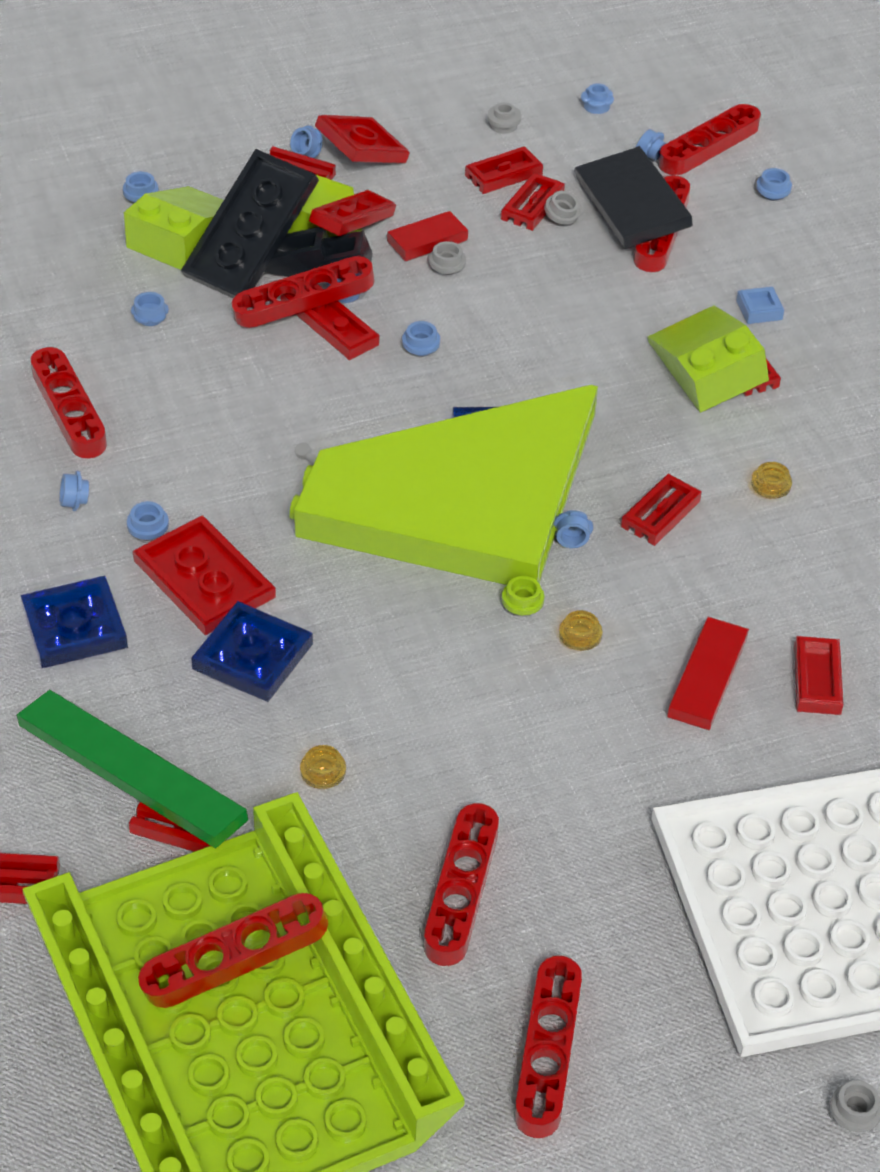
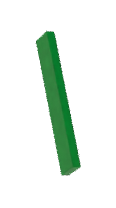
M50 689L17 714L20 727L215 849L248 821L246 808Z

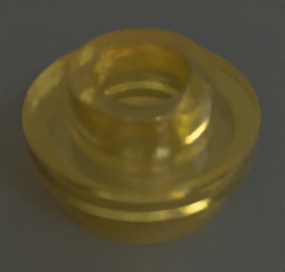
M765 462L753 473L751 486L757 494L765 498L776 499L784 497L790 492L792 478L789 470L783 464Z
M584 610L573 611L560 624V640L571 649L578 651L590 650L595 648L602 639V626L598 618L591 612Z
M318 745L311 748L302 759L300 764L301 777L311 787L318 789L332 788L343 781L346 775V762L334 747Z

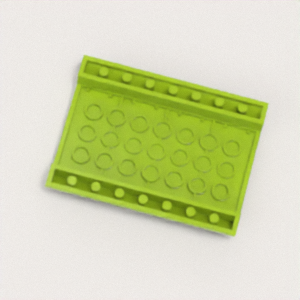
M298 792L253 807L254 831L226 840L216 849L209 846L80 893L70 872L22 889L140 1172H368L416 1152L465 1104V1099ZM299 893L312 894L322 903L328 918L327 931L321 939L311 945L168 1008L152 1005L139 986L138 976L140 970L153 957ZM306 912L297 916L301 926L310 922ZM282 923L275 924L281 937L286 935ZM265 930L254 931L246 938L244 946L248 949H259L269 941L270 933ZM220 951L207 952L199 960L198 968L206 971L215 969L222 962L223 953ZM187 964L181 966L187 979L193 976ZM167 974L158 978L160 989L169 986Z

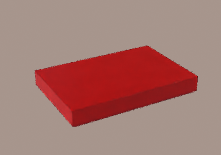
M203 515L133 550L134 562L205 636L276 598V587Z

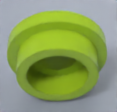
M514 577L502 591V603L511 613L531 615L538 612L544 605V591L539 582L532 577Z

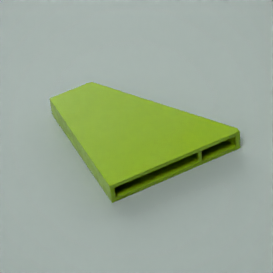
M586 385L322 449L319 451L314 465H308L305 469L301 495H295L291 502L289 516L290 519L295 520V535L306 540L507 585L512 578L517 576H529L540 583L556 535V528L553 524L555 518L564 511L596 414L598 386Z

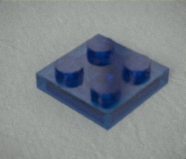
M105 575L20 595L22 608L41 668L128 648L127 635Z
M237 601L191 657L192 669L269 702L313 645V633Z

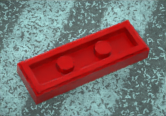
M365 190L312 209L309 222L337 236H341L392 217L396 204L370 190Z
M315 284L312 287L315 290H323L319 284ZM289 293L280 295L281 301H289L295 297V295ZM339 301L295 314L348 360H352L379 346L380 335Z
M707 617L669 706L668 718L710 731L747 641L748 628Z

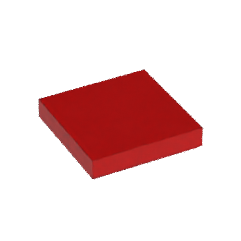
M318 115L315 127L352 162H407L410 154L408 149L373 117Z

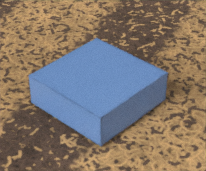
M774 287L746 289L737 292L736 302L747 324L783 320L784 308Z

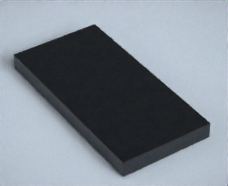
M640 146L575 167L576 178L624 248H629L693 226L692 215Z
M255 149L181 269L183 275L231 298H234L242 291L254 288L319 182L316 174Z

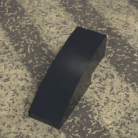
M316 227L287 233L264 272L289 277L354 256L365 257L372 262L373 253L364 230L328 237L325 229Z

